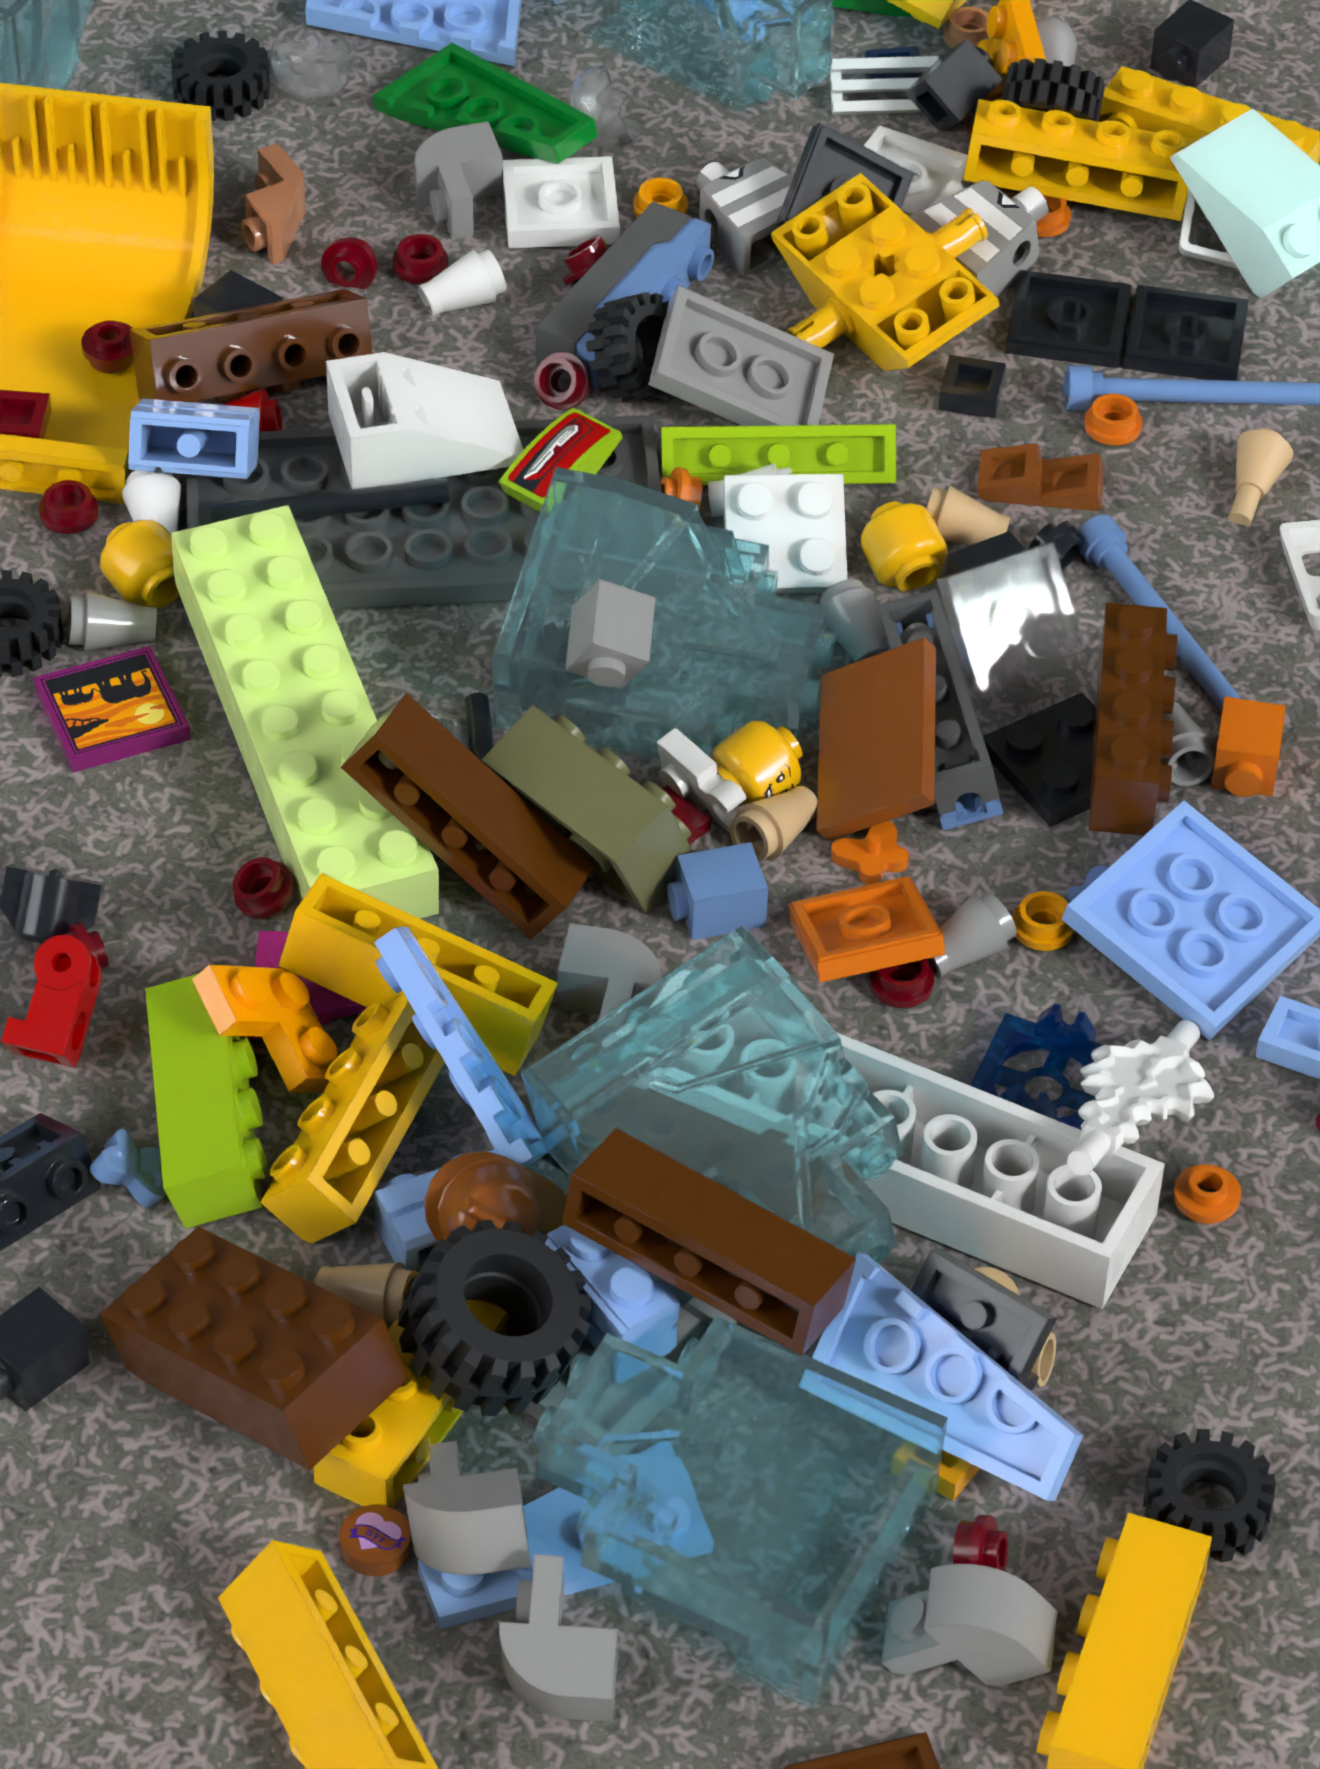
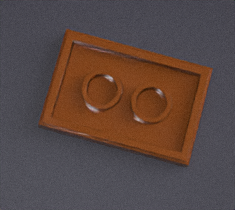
M925 637L821 675L817 832L828 841L934 805L936 647Z

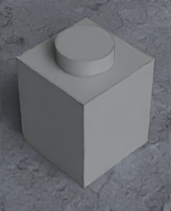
M598 579L572 606L565 671L586 677L589 681L599 686L622 689L649 663L655 597Z

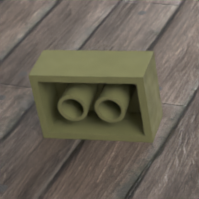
M532 705L486 754L482 762L595 864L591 873L647 915L668 897V883L676 882L677 855L693 853L687 841L692 835L690 830L671 812L676 805L670 796L658 785L647 780L641 786L628 776L631 773L630 769L611 750L602 747L598 752H595L583 743L586 737L565 716L557 714L552 720Z

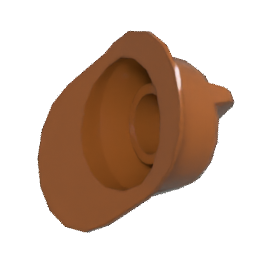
M488 1151L468 1152L446 1162L431 1179L424 1199L425 1221L434 1239L438 1242L440 1239L446 1241L451 1231L462 1225H465L472 1231L477 1221L491 1219L496 1229H502L506 1221L520 1223L521 1232L532 1236L536 1229L547 1236L549 1232L564 1225L562 1224L567 1197L565 1192L548 1178L505 1156Z

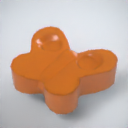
M890 821L872 826L866 838H841L835 840L831 846V860L836 865L857 871L859 879L868 885L878 883L886 871L902 872L908 867L909 852L897 845V828Z

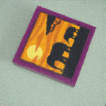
M151 646L33 677L37 697L72 773L191 740L190 726Z

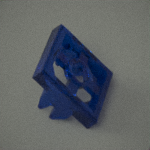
M1056 1003L1041 1012L1036 1023L1005 1013L970 1086L1082 1130L1081 1124L1084 1120L1079 1116L1078 1110L1084 1103L1096 1100V1095L1070 1088L1068 1079L1063 1075V1072L1070 1058L1076 1059L1083 1067L1095 1062L1091 1056L1092 1051L1103 1044L1095 1042L1096 1030L1086 1013L1079 1011L1073 1024H1068L1063 1020L1061 1005ZM1038 1049L1050 1051L1043 1067L1021 1072L1003 1066L1007 1059L1023 1051ZM1034 1077H1050L1062 1086L1063 1093L1058 1099L1051 1101L1047 1094L1040 1092L1035 1100L1026 1093L1025 1084ZM994 1084L1007 1087L1008 1089L999 1096ZM1065 1106L1077 1110V1112L1067 1117L1057 1118L1058 1112L1056 1109Z

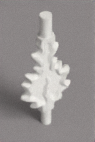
M1182 1020L1167 1037L1160 1035L1153 1044L1138 1039L1130 1041L1125 1046L1102 1045L1092 1051L1091 1056L1095 1062L1080 1069L1085 1077V1080L1080 1084L1086 1093L1096 1095V1100L1084 1103L1078 1110V1114L1084 1122L1081 1124L1080 1142L1067 1158V1165L1071 1172L1078 1176H1086L1094 1169L1103 1156L1111 1158L1123 1143H1135L1139 1139V1131L1136 1125H1147L1151 1120L1157 1123L1164 1122L1167 1119V1115H1176L1182 1122L1187 1123L1195 1115L1193 1103H1207L1214 1098L1212 1088L1204 1079L1206 1075L1202 1066L1197 1061L1189 1058L1190 1049L1200 1038V1029L1197 1024L1190 1020Z

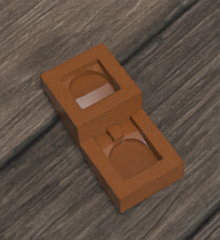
M1038 443L981 450L977 486L980 499L997 503L1090 511L1102 510L1104 467L1100 453L1042 460Z

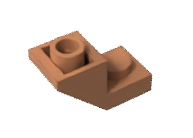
M278 143L258 149L259 174H256L254 177L256 191L245 194L246 219L242 220L241 223L242 233L248 247L253 252L267 247L268 259L273 265L284 261L306 212L304 173Z

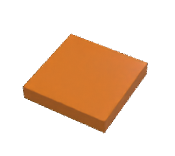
M908 876L798 900L788 904L789 917L794 932L820 983L945 955L943 934L912 878Z

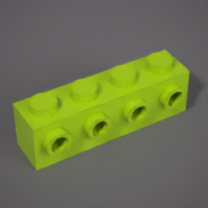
M198 974L145 989L163 1189L185 1229L262 1208L263 1205L260 1203L262 1200L260 1179L269 1176L264 1149L260 1140L255 1138L254 1128L263 1126V1116L254 1089L249 1086V1078L258 1075L253 1049L248 1039L244 1038V1036H223L218 1034L192 981Z

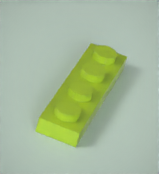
M896 424L661 426V479L663 477H670L672 471L676 467L688 469L691 476L700 477L702 486H708V482L724 480V476L739 475L775 463L776 468L790 467L792 475L843 474L844 484L896 483Z

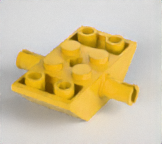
M859 173L771 232L775 245L811 304L818 309L795 326L789 327L786 333L820 348L825 347L844 334L883 371L911 367L1000 306L998 298L955 259L978 242L988 238V231L984 222L977 213L974 214L973 209L968 207L957 217L933 233L924 231L862 173Z

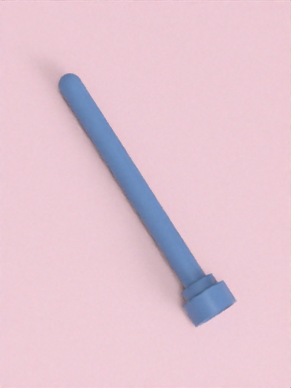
M1067 365L1064 374V397H1069L1068 403L1065 404L1066 411H1087L1095 399L1102 395L1113 393L1125 395L1133 401L1320 405V383L1103 377L1102 372L1092 371L1090 365Z
M1098 515L1085 522L1075 534L1083 540L1079 553L1089 565L1095 563L1100 569L1107 568L1136 605L1167 608L1166 633L1178 634L1176 656L1221 712L1224 696L1242 699L1127 556V537L1116 521L1109 515Z

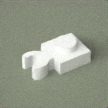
M674 728L657 741L662 767L659 770V777L664 787L668 785L681 798L688 797L702 810L708 809L714 819L725 830L730 832V824L740 808L738 805L746 800V794L731 780H724L717 772L716 762L677 728Z

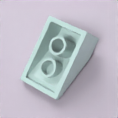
M1253 108L1170 157L1251 291L1262 299L1320 263V165Z

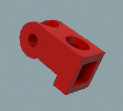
M57 935L47 939L40 945L34 956V970L38 980L26 1019L20 1020L8 1017L1 1043L13 1054L75 1068L83 1049L101 983L102 970L99 961L79 939L70 935Z

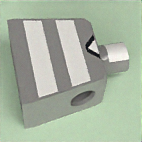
M756 159L731 172L720 163L712 162L700 171L696 181L697 188L700 190L699 220L711 224L710 239L743 277L783 258L772 239L771 232L779 228L775 223L793 175L766 159Z
M979 181L909 216L924 231L933 233L961 214L967 207L973 209L974 214L977 213L984 222L988 231V238L978 242L955 259L998 297L1019 278L1020 270H1027L1036 262L1039 256L1036 222L1048 214L1049 208L1043 195L1032 186L1027 187L1010 199L989 181Z

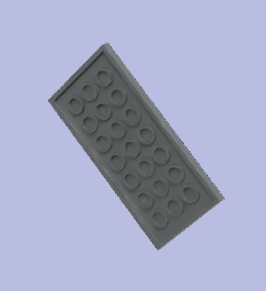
M653 416L593 417L620 431L623 438L592 481L589 483L580 478L552 517L503 492L499 480L509 468L504 467L438 478H447L450 502L295 520L331 609L581 598L598 579L646 595L671 594L672 570ZM556 419L514 421L523 449ZM333 428L259 432L257 466L248 479L186 474L187 529L212 523L210 505L352 489Z

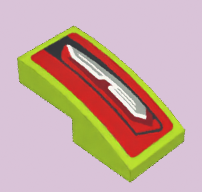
M573 407L547 426L523 450L499 480L501 488L507 495L552 517L580 478L589 483L592 481L623 438L620 431Z

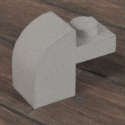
M489 122L457 126L439 131L427 138L419 146L415 154L416 207L431 206L435 222H445L452 239L474 236L473 199L503 194L502 153Z
M570 923L557 970V1009L599 1015L596 1066L618 1069V1057L661 997L660 965L653 952L643 942L627 933L614 929Z
M457 1440L429 1444L431 1472L418 1474L417 1483L403 1485L413 1549L417 1558L435 1570L460 1575L485 1574L531 1567L518 1469L511 1468L463 1476Z
M534 1554L532 1580L519 1579L516 1623L499 1622L501 1658L506 1679L512 1690L522 1701L541 1713L563 1719L613 1722L618 1660L617 1629L562 1626L565 1587L564 1556Z
M950 1564L931 1568L929 1590L889 1602L881 1663L892 1673L908 1675L959 1660L985 1685L999 1687L1051 1672L1057 1610L1028 1583L1005 1571L974 1564Z

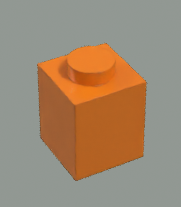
M1224 696L1211 788L1228 790L1240 797H1250L1255 794L1273 797L1286 705Z

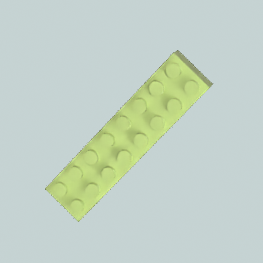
M289 505L171 533L176 587L283 863L295 877V893L299 903H301L319 875L323 873L417 918L439 914V874L430 848L340 768L371 726L377 722V719Z

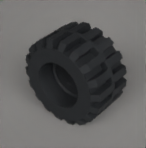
M492 1219L477 1221L472 1231L465 1225L452 1230L446 1241L440 1239L432 1248L403 1299L405 1303L399 1311L398 1326L405 1328L399 1337L402 1353L414 1354L409 1368L416 1378L426 1375L432 1383L427 1390L438 1399L441 1398L443 1393H446L455 1398L453 1407L468 1412L471 1405L480 1406L482 1416H497L502 1407L505 1406L512 1415L525 1411L530 1401L537 1405L547 1397L553 1386H556L570 1365L589 1330L590 1323L585 1321V1319L591 1312L590 1296L579 1294L586 1284L581 1271L569 1270L567 1263L571 1257L562 1247L555 1251L545 1244L548 1236L535 1229L532 1236L521 1232L520 1223L506 1221L502 1229H496ZM466 1300H483L501 1307L516 1321L522 1336H506L488 1329L474 1317L468 1308Z

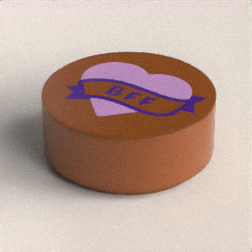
M385 1505L360 1507L351 1512L340 1527L341 1556L347 1566L359 1574L383 1576L393 1573L401 1568L410 1556L411 1531L409 1522L402 1513L392 1507Z

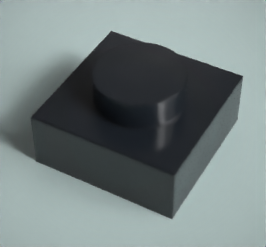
M949 355L940 389L938 409L995 418L1005 381L1006 363Z

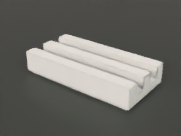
M939 56L831 59L829 68L832 115L922 113L911 99L843 101L842 93L906 91L919 78L842 80L841 74L926 72L939 59Z

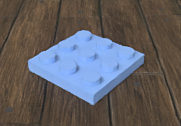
M1182 801L1067 905L1061 919L1183 1020H1190L1197 1024L1200 1034L1209 1041L1320 937V909L1186 801Z

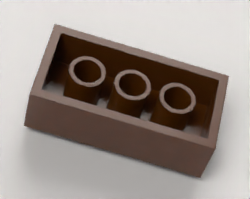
M199 1226L186 1238L178 1242L167 1255L140 1279L131 1284L122 1295L100 1313L124 1367L140 1380L309 1471L408 1379L382 1317Z

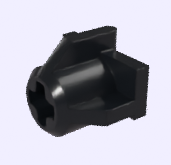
M10 864L6 866L0 909L20 938L43 944L51 937L68 933L69 925L81 922L87 931L94 927L100 898L104 894L106 883L66 875L65 868L61 866L48 872Z

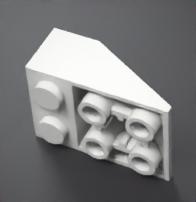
M386 352L326 361L328 414L352 489L410 483L510 467L524 450L499 380Z

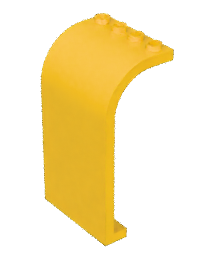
M0 83V390L50 393L52 409L45 439L0 434V489L44 494L46 489L56 482L74 480L85 484L97 501L125 504L122 492L126 486L127 477L134 471L130 470L128 465L131 410L141 400L138 398L134 362L129 368L118 373L97 371L83 355L81 339L88 328L107 320L123 322L137 329L191 318L194 309L193 299L198 296L204 277L213 211L214 154L210 106Z

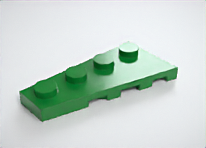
M450 43L372 96L375 110L398 120L436 131L489 122L499 148L559 164L566 158L574 155L576 151L598 137L594 118L454 43Z

